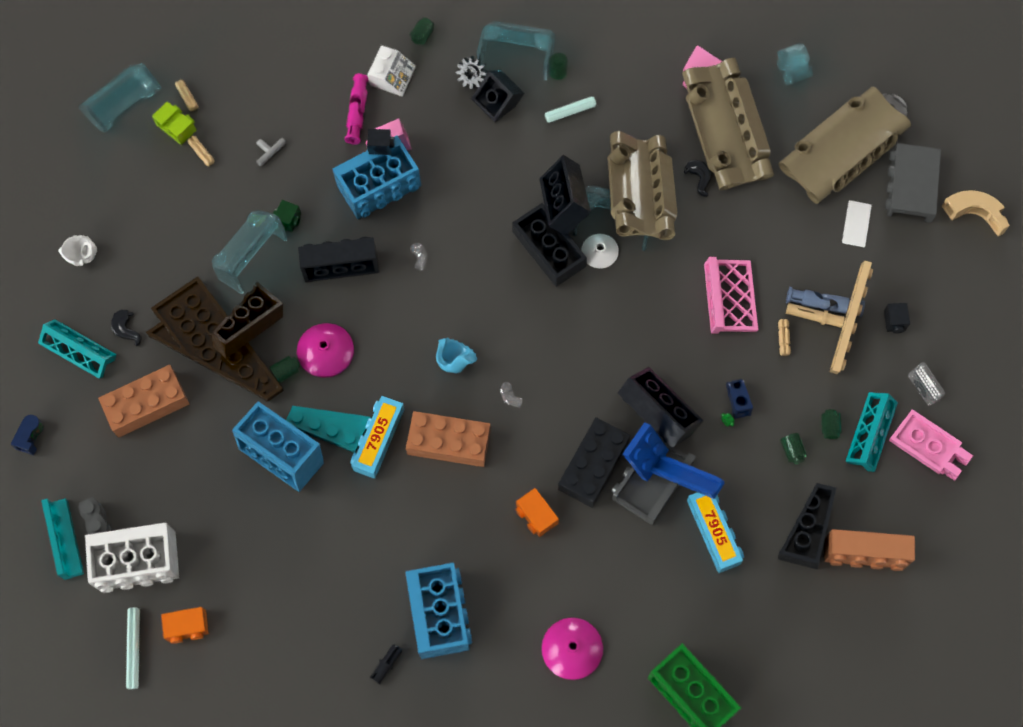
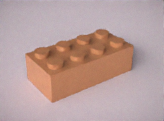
M167 365L98 398L110 427L118 438L190 404L171 365Z
M413 411L406 445L407 455L484 467L491 425L485 422Z
M832 529L825 537L824 562H830L832 566L850 564L851 567L861 568L863 565L871 566V569L890 567L893 571H903L915 560V536Z

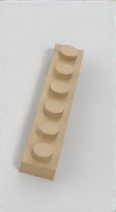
M864 260L860 265L830 373L838 374L846 366L847 360L844 357L846 352L849 353L852 341L849 340L851 334H854L857 328L855 319L856 316H860L863 305H860L862 298H865L868 287L865 285L867 279L870 280L873 273L871 268L872 262Z

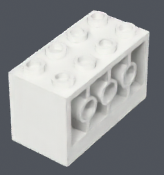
M167 523L85 535L88 583L102 593L112 592L114 588L132 589L133 585L151 586L153 582L159 581L161 583H171L173 579L179 578L176 532Z

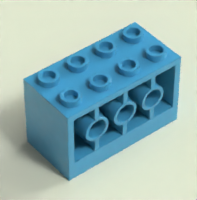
M398 135L394 136L395 148H391V155H372L367 150L332 169L336 185L357 220L361 217L369 216L371 212L377 209L384 208L392 201L401 199L403 195L409 192H415L421 186L419 168Z
M259 401L232 429L238 449L298 492L303 489L324 464L321 447L318 442Z
M454 563L405 571L418 653L421 659L468 651L469 644H472L470 628L466 629L465 624H469L466 608H462V604H465L463 588L458 587V585L462 584L459 568H455ZM438 588L442 589L440 592L435 591ZM440 608L446 609L442 613L439 612ZM443 628L450 629L447 633L441 632Z

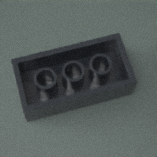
M562 155L539 180L548 225L566 236L591 211L580 165L567 156Z
M543 203L512 222L513 234L556 287L586 267L587 257L568 234L565 236L549 227Z
M361 237L356 240L343 239L340 242L326 241L322 244H305L298 247L300 269L305 282L379 273L374 237Z
M650 367L629 377L618 391L624 402L628 403L640 417L650 424L672 448L692 436L704 421Z
M595 417L559 481L558 490L593 508L627 447L630 435Z

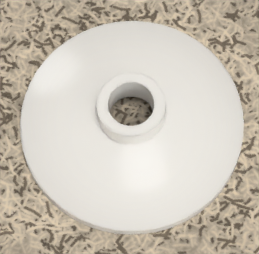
M594 234L588 237L582 245V252L587 257V264L594 268L609 267L618 257V245L608 235ZM601 246L604 249L598 250L597 247Z

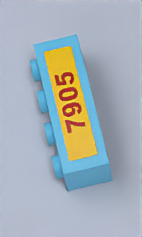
M381 396L380 400L375 402L373 417L368 419L365 427L367 431L364 436L360 437L358 452L353 454L350 461L353 471L374 479L376 478L405 410L403 403Z
M698 492L689 495L687 503L718 573L741 565L744 554L741 547H737L734 541L736 536L733 529H729L726 523L728 518L725 511L721 510L718 505L720 503L718 495L715 499Z

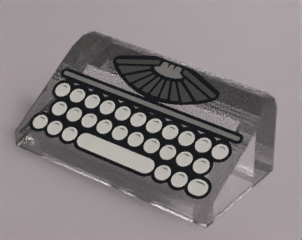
M924 362L909 372L908 377L928 406L940 401L945 395L944 390Z

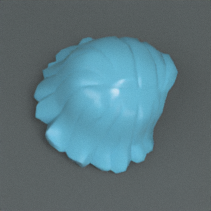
M449 337L438 340L436 361L442 370L457 374L462 372L468 364L477 361L476 353L473 352V349H470L469 346H465L458 340L450 339Z

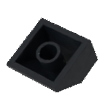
M493 70L487 73L471 99L494 122H497L516 107L525 93L502 70Z

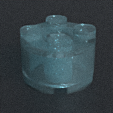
M798 43L777 51L779 58L777 65L779 70H783L785 73L783 77L786 85L813 76L812 66L808 67L810 57L803 44Z

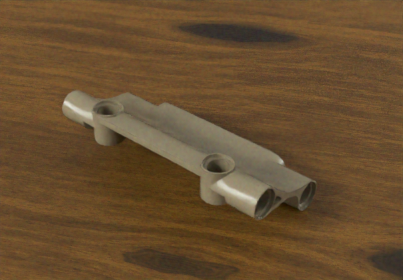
M728 58L714 66L693 67L683 71L682 75L688 91L686 100L704 151L707 166L715 174L719 190H727L738 185L765 180L774 176L770 160L768 159L770 147L749 83L746 78L740 77L741 72L736 58Z
M870 87L861 96L851 98L807 136L797 142L795 150L779 162V167L783 173L800 183L805 188L810 200L818 204L831 193V190L834 192L842 190L896 144L898 137L911 127V122L905 115L896 110L876 87Z
M621 131L613 132L610 135L611 153L608 155L607 160L611 215L616 222V233L622 237L647 235L661 240H671L675 236L674 221L677 218V203L672 158L667 155L665 137L655 135L648 140H639Z

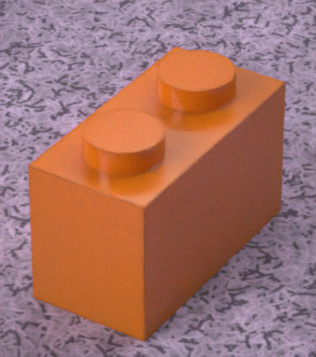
M536 488L516 501L517 508L515 510L520 518L525 517L528 521L527 527L532 534L536 533L541 537L559 524V518Z
M203 607L161 614L163 636L171 644L181 643L186 638H191V640L202 639L203 635L209 634L206 610Z

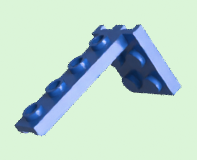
M644 422L623 452V455L641 479L648 481L652 474H655L715 499L725 482L717 476L665 456L669 449L653 427Z

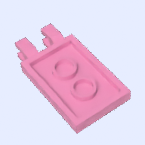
M913 409L889 440L937 474L941 473L943 475L945 473L946 476L954 481L962 472L961 469L952 464L954 459L956 458L958 462L967 466L973 455L961 447V441Z

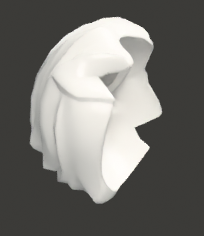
M73 235L65 240L58 251L67 262L75 266H83V264L90 263L95 258L97 247L88 236Z

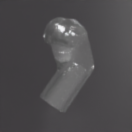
M412 244L410 251L418 257L415 268L423 270L428 254L422 244Z
M504 382L500 387L503 401L520 408L523 399L514 396L512 385L509 382Z

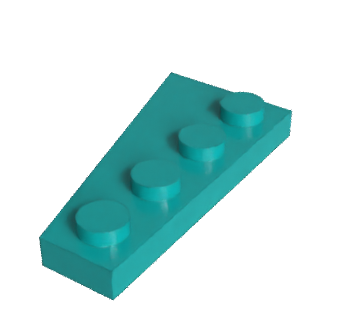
M292 406L286 421L304 433L356 453L359 448V439L362 435H365L367 431L365 428L366 423L371 417Z

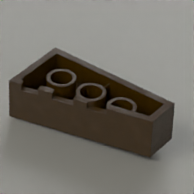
M256 282L253 285V289L246 293L242 302L233 308V312L229 317H226L213 331V348L223 357H229L283 318V303L259 282Z

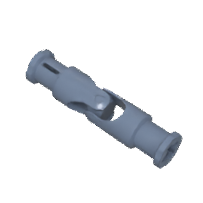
M790 286L786 297V303H799L804 307L820 308L841 314L847 313L850 303L848 297L820 294L819 292L806 289L801 291ZM830 299L835 300L837 304L830 306ZM861 300L860 305H863L861 314L858 317H862L865 307L864 300Z

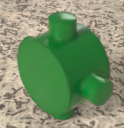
M729 413L721 414V420L727 427L735 425V421Z

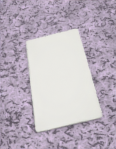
M849 200L842 243L865 247L871 204Z

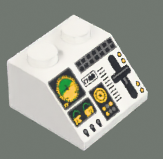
M381 45L368 72L369 85L403 96L416 66L399 51Z

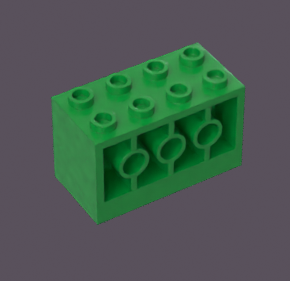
M683 643L657 665L648 676V680L691 727H721L741 709Z

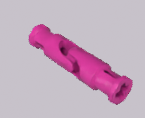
M355 74L353 76L354 87L351 90L346 124L348 130L344 139L345 142L352 145L361 142L359 136L360 130L363 127V113L367 98L366 85L369 82L368 76L364 74Z

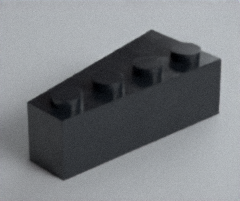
M816 483L778 554V560L818 569L836 487Z

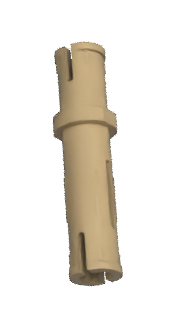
M788 303L785 313L819 322L820 325L827 324L842 328L845 318L844 316L828 313L827 310L823 312Z

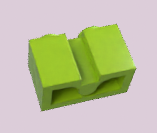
M166 102L152 115L153 120L159 128L182 145L196 132L195 122L189 115L181 114L182 111L175 104L172 106L169 102Z

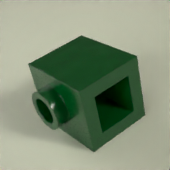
M282 200L272 215L275 226L281 231L293 232L294 228L300 223L301 211L298 205Z

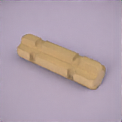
M184 80L177 81L175 83L176 88L189 110L194 111L198 109L197 102Z
M196 136L189 138V145L200 159L203 160L205 165L209 167L214 164V158L202 143L199 142Z
M780 319L778 322L779 351L781 356H789L791 353L789 346V320Z

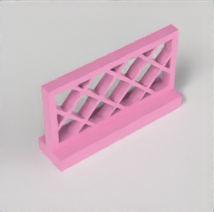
M709 257L704 264L711 334H719L720 331L757 332L758 322L751 260H717V257ZM719 265L726 266L730 270L726 276L719 271ZM737 266H746V274L744 276L736 270ZM731 273H734L740 279L736 284L727 278ZM723 281L732 287L728 293L721 288ZM741 281L748 286L746 293L738 287ZM733 290L742 296L738 302L729 295ZM725 298L734 305L730 310L723 306ZM743 299L750 303L748 311L739 304ZM735 307L744 314L740 319L731 313ZM727 315L736 322L733 326H725L724 319ZM747 316L752 321V326H746L741 320Z

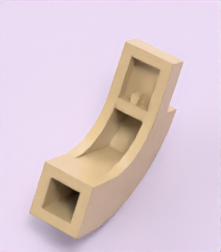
M961 191L947 197L942 205V208L952 221L964 214L981 216L987 221L997 236L1004 234L1010 226L1007 218L1001 214L1005 208L1002 203L984 192Z

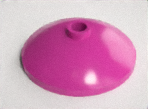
M322 323L309 328L301 336L297 345V357L303 369L309 374L321 378L333 377L342 373L350 365L354 355V344L349 333L342 327L331 323ZM322 344H327L325 348H321Z
M565 618L554 623L545 633L542 642V655L545 664L555 675L568 680H578L587 677L598 667L603 655V643L598 631L587 621L579 618ZM575 643L577 648L571 650L569 644Z

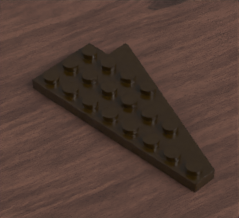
M198 276L151 307L160 323L146 332L150 338L267 402L284 391L249 343L227 358L223 357L213 348L212 333L228 315Z

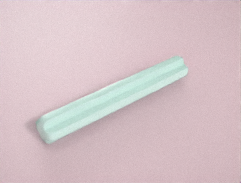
M137 607L128 608L126 687L128 689H137L139 687L140 609Z

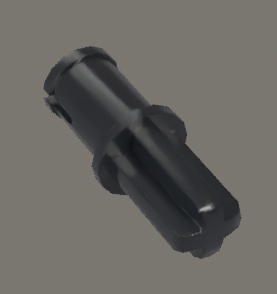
M393 644L384 658L379 660L380 663L372 675H370V678L381 684L389 670L393 669L392 666L401 654L402 649Z

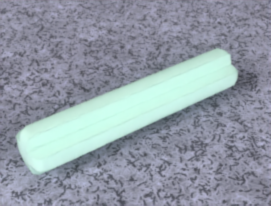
M591 96L545 113V119L550 123L595 107V98Z

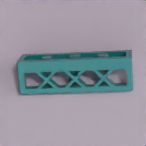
M56 319L43 324L38 344L99 379L103 378L107 364L115 361L117 354ZM47 334L52 337L54 344L46 341ZM60 343H64L67 345L69 349L68 353L63 351ZM76 352H80L83 355L84 362L78 359ZM91 361L100 364L98 371L94 369Z
M868 393L846 458L848 464L862 465L867 471L875 472L898 404L889 393ZM873 399H880L879 404L872 408ZM874 415L873 421L866 425L867 418ZM868 432L867 439L860 442L861 436ZM862 450L861 458L855 459V453Z
M47 498L41 500L57 575L64 580L83 575L84 570L68 500L66 498L51 502Z

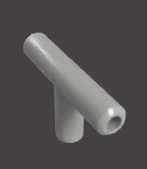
M281 138L270 147L262 139H259L257 145L266 153L257 160V164L263 166L286 144V141Z

